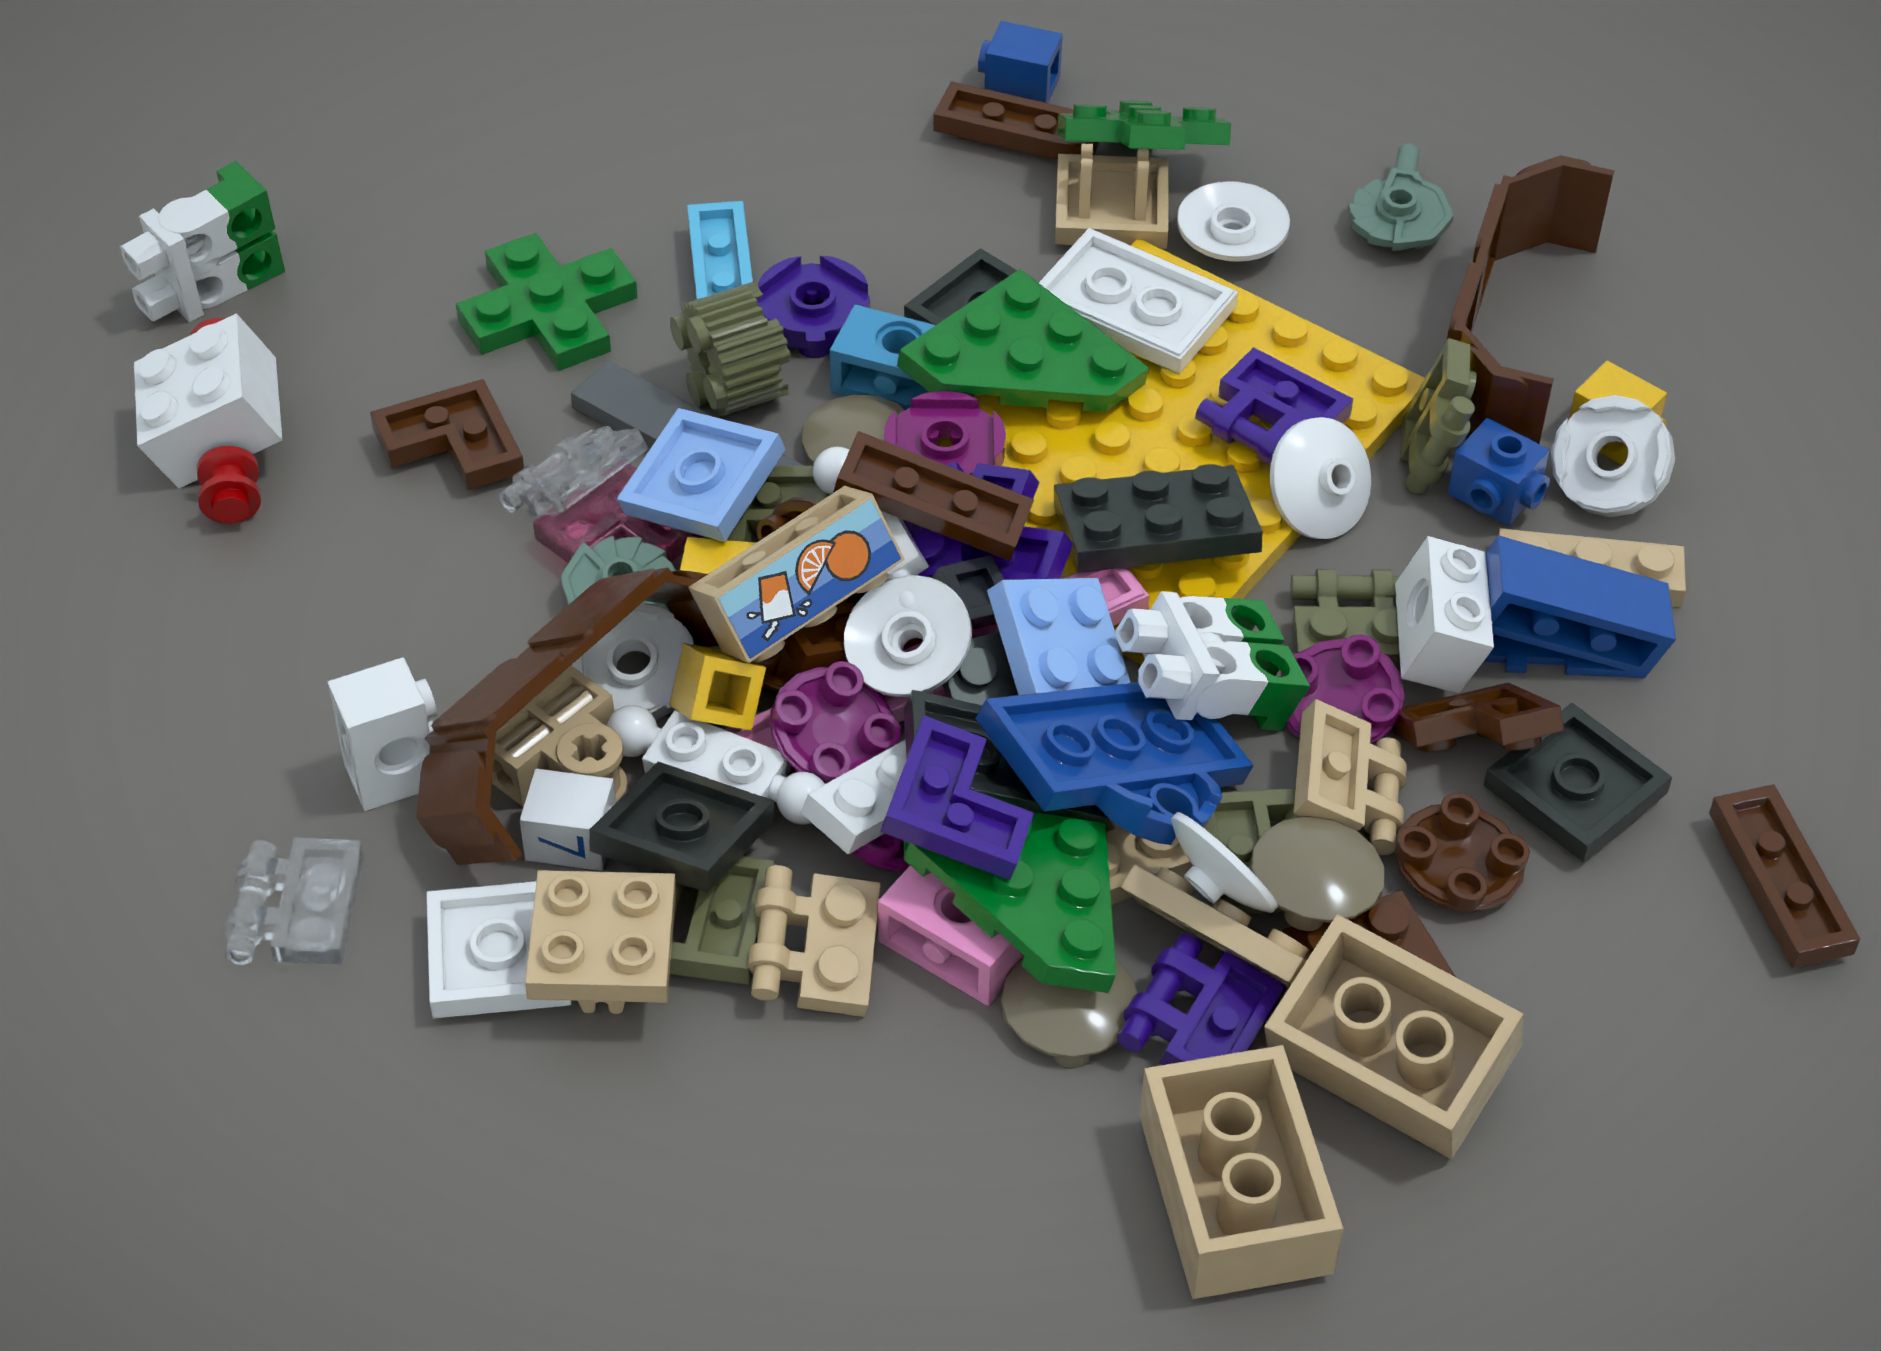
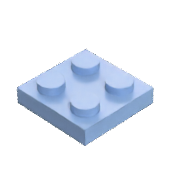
M678 408L617 497V501L625 515L726 542L786 449L778 433Z
M1098 578L1002 580L987 590L1018 695L1131 683Z

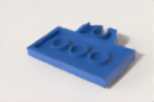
M1138 682L985 699L976 716V720L995 744L997 750L1003 755L1044 812L1096 805L1118 826L1137 837L1159 844L1172 845L1176 835L1171 818L1177 812L1188 816L1205 828L1223 798L1220 787L1243 784L1254 766L1217 719L1202 717L1198 712L1192 720L1175 719L1166 699L1146 698Z

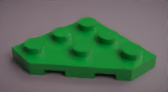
M1021 269L901 348L897 367L929 392L953 391L964 394L999 396V404L1042 408H1047L1049 400L1082 402L1083 411L1097 412L1109 411L1145 385L1149 372V367Z
M1033 812L1034 815L1017 866L1010 880L904 841V860L921 876L924 877L929 873H933L955 893L952 903L990 938L1000 933L1025 956L1021 965L1039 982L1104 993L1110 992L1116 977L1106 823Z

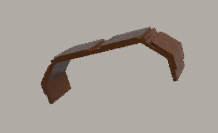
M1560 155L1528 166L1514 177L1503 175L1501 184L1495 183L1476 241L1473 261L1469 262L1447 334V339L1450 338L1471 345L1470 370L1476 372V384L1470 399L1475 409L1469 419L1471 427L1466 439L1486 418H1489L1540 444L1554 378L1501 366L1472 334L1496 260L1544 243H1552L1596 253L1615 170L1592 166L1587 161Z
M669 567L656 570L652 568L600 579L534 634L527 642L530 647L517 658L509 659L496 667L432 723L433 731L424 738L430 748L429 754L424 758L421 767L416 818L435 844L446 849L457 865L517 861L523 855L490 808L497 730L644 601L665 604L669 611L674 614V618L681 622L683 626L685 625L696 645L703 647L719 646L688 588L708 574L683 570L671 572Z

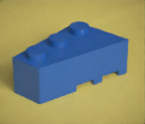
M1499 535L1485 553L1494 648L1483 662L1505 663L1506 672L1526 673L1527 664L1564 665L1565 675L1645 678L1676 640L1669 585L1666 582Z

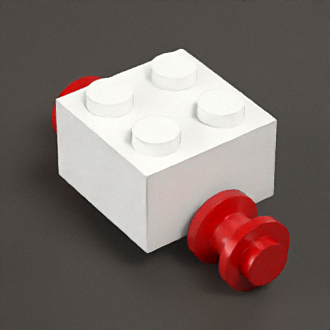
M236 313L228 318L205 320L194 327L190 336L162 349H156L134 362L137 446L178 488L198 480L202 485L198 493V503L201 512L213 521L227 524L245 521L259 510L261 494L256 484L259 477V467L257 459L253 454L282 441L276 357Z

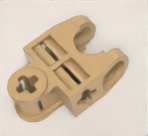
M571 665L497 730L492 784L523 807L535 768L612 778L614 780L615 799L617 802L628 792V783L625 772L619 766L623 758L622 740L614 729L607 726L608 719L614 712L612 694Z

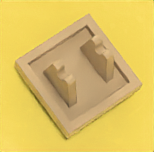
M1082 144L1081 155L1058 154L1055 244L1074 245L1086 230L1091 228L1128 245H1131L1136 239H1142L1160 249H1167L1168 158L1149 157V149H1138L1137 157L1093 155V144Z
M538 870L525 979L527 999L578 1001L582 1011L585 1013H593L596 1003L605 1002L608 1004L609 1011L613 1014L622 1013L625 1002L667 1003L676 897L675 874Z

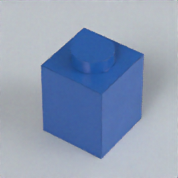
M1001 21L992 41L985 40L979 54L978 71L985 73V89L1048 103L1061 75L1063 33Z

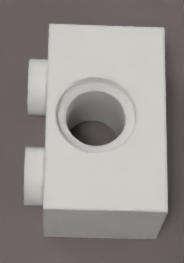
M1427 536L1395 583L1401 678L1459 694L1494 648L1486 554L1484 551Z
M402 657L327 681L344 766L364 812L418 794L422 763L429 754L430 748L424 738L433 731L431 727L433 721L428 722V719L437 716L436 704L426 679L415 681L405 658Z

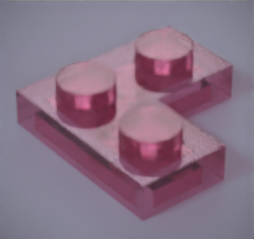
M620 458L533 521L535 539L567 563L570 562L583 542L592 549L596 544L611 536H614V540L620 537H642L644 543L655 545L666 551V558L672 562L684 553L687 537L704 538V536L625 515L617 501V497L637 468L623 458Z

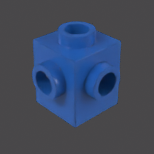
M1486 418L1456 450L1447 494L1472 506L1477 511L1510 526L1526 507L1531 510L1535 509L1546 494L1550 478L1544 474L1550 449Z

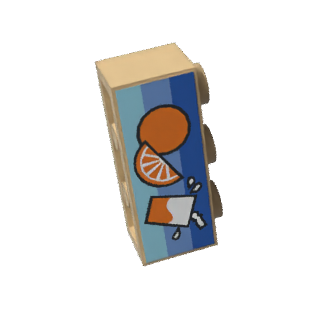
M843 486L688 588L722 652L747 663L751 661L759 662L777 654L785 645L784 639L801 628L813 627L827 621L836 613V605L852 594L864 593L881 585L888 578L887 571L904 561L905 558L873 494Z

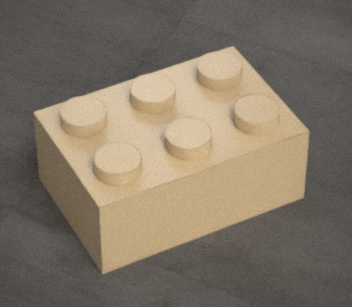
M1337 914L1264 1028L1267 1048L1283 1045L1292 1071L1452 1160L1522 1047L1524 1014Z
M1280 1045L1144 1068L1139 1117L1192 1300L1333 1275L1344 1228L1284 1046Z

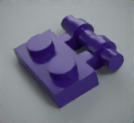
M1253 347L1220 379L1218 397L1228 403L1223 407L1208 398L1204 399L1197 408L1195 419L1211 427L1213 436L1228 444L1237 441L1257 452L1258 460L1271 466L1274 450L1288 429L1300 421L1320 417L1330 418L1343 424L1351 416L1353 398ZM1254 415L1273 425V427L1268 431L1248 419Z
M1183 933L1177 937L1171 948L1163 949L1151 967L1153 978L1144 993H1136L1126 1007L1123 1015L1126 1022L1120 1030L1117 1039L1124 1048L1133 1052H1140L1148 1038L1152 1036H1159L1168 1041L1170 1044L1158 1063L1160 1065L1248 1051L1285 985L1226 950L1214 970L1196 960L1202 951L1201 942L1196 937ZM1185 990L1196 997L1187 1015L1169 1005L1176 992Z

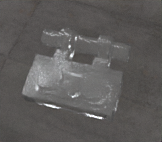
M605 426L595 431L588 429L576 438L568 436L552 448L553 455L536 467L527 465L513 475V483L499 493V500L512 513L524 505L530 516L561 514L649 448L638 428L612 431L610 426Z
M294 838L289 859L275 858L277 848L268 841L258 840L252 842L248 858L241 861L237 871L235 886L240 891L237 906L228 912L225 923L224 935L229 940L226 950L227 960L238 965L249 964L253 960L256 945L261 944L264 940H271L270 948L273 960L276 963L342 965L364 858L361 840ZM274 891H282L279 908L264 907L267 896L272 895Z

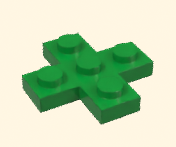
M1122 100L1120 101L1119 110H1107L1106 105L1074 104L1073 114L1058 113L1057 135L1064 141L1120 142L1128 148L1185 150V144L1230 145L1231 122L1223 118H1217L1215 108L1183 107V116L1180 117L1171 116V112L1161 111L1162 107L1152 106V102Z
M533 233L485 250L487 269L500 288L456 303L459 323L481 355L535 336L557 370L561 371L611 352L610 335L595 314L637 299V283L612 248L560 266L538 234Z

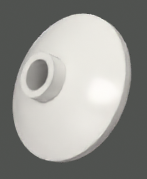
M1225 181L1202 186L1185 197L1178 210L1177 225L1183 239L1192 248L1206 256L1225 261H1250L1273 253L1285 242L1289 233L1290 217L1285 205L1271 192L1248 183Z
M1310 418L1293 425L1281 437L1274 450L1270 466L1271 493L1281 517L1293 530L1312 539L1338 537L1348 532L1359 521L1366 509L1370 496L1371 470L1363 445L1347 426L1330 418Z
M918 575L893 578L868 591L853 608L844 632L845 654L848 662L857 666L862 672L864 684L874 691L894 697H909L912 690L927 693L946 683L963 664L971 644V620L961 598L946 584L933 578ZM904 591L911 592L914 597L912 606L908 608L902 607L898 600L899 595ZM912 638L923 640V643L917 649L903 652V646L908 640Z
M1177 812L1171 818L1175 835L1184 853L1193 865L1184 877L1203 897L1214 904L1224 894L1243 905L1272 913L1278 907V903L1256 875L1211 833L1180 812Z

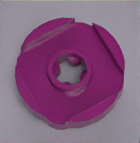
M936 391L916 396L910 399V408L901 412L897 418L896 410L889 416L884 429V441L945 465L958 462L963 471L970 475H973L977 463L1002 466L1005 457L1006 433L1000 416L993 410L992 418L987 412L979 409L978 399L960 392ZM941 438L951 439L952 446H937L938 440Z

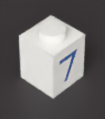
M535 768L520 817L525 861L603 871L607 857L589 851V829L616 803L614 780L612 778Z

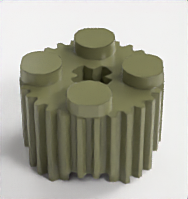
M750 282L684 303V306L681 308L682 313L670 317V329L673 339L681 351L687 349V358L691 362L692 372L686 374L690 396L697 407L710 404L711 409L715 410V413L720 416H725L789 394V383L787 381L781 382L783 380L780 371H782L780 365L789 363L790 360L789 356L791 354L786 345L788 342L783 335V326L780 325L777 318L768 321L763 315L762 307L758 306L757 299L763 298V294L759 290L757 283Z

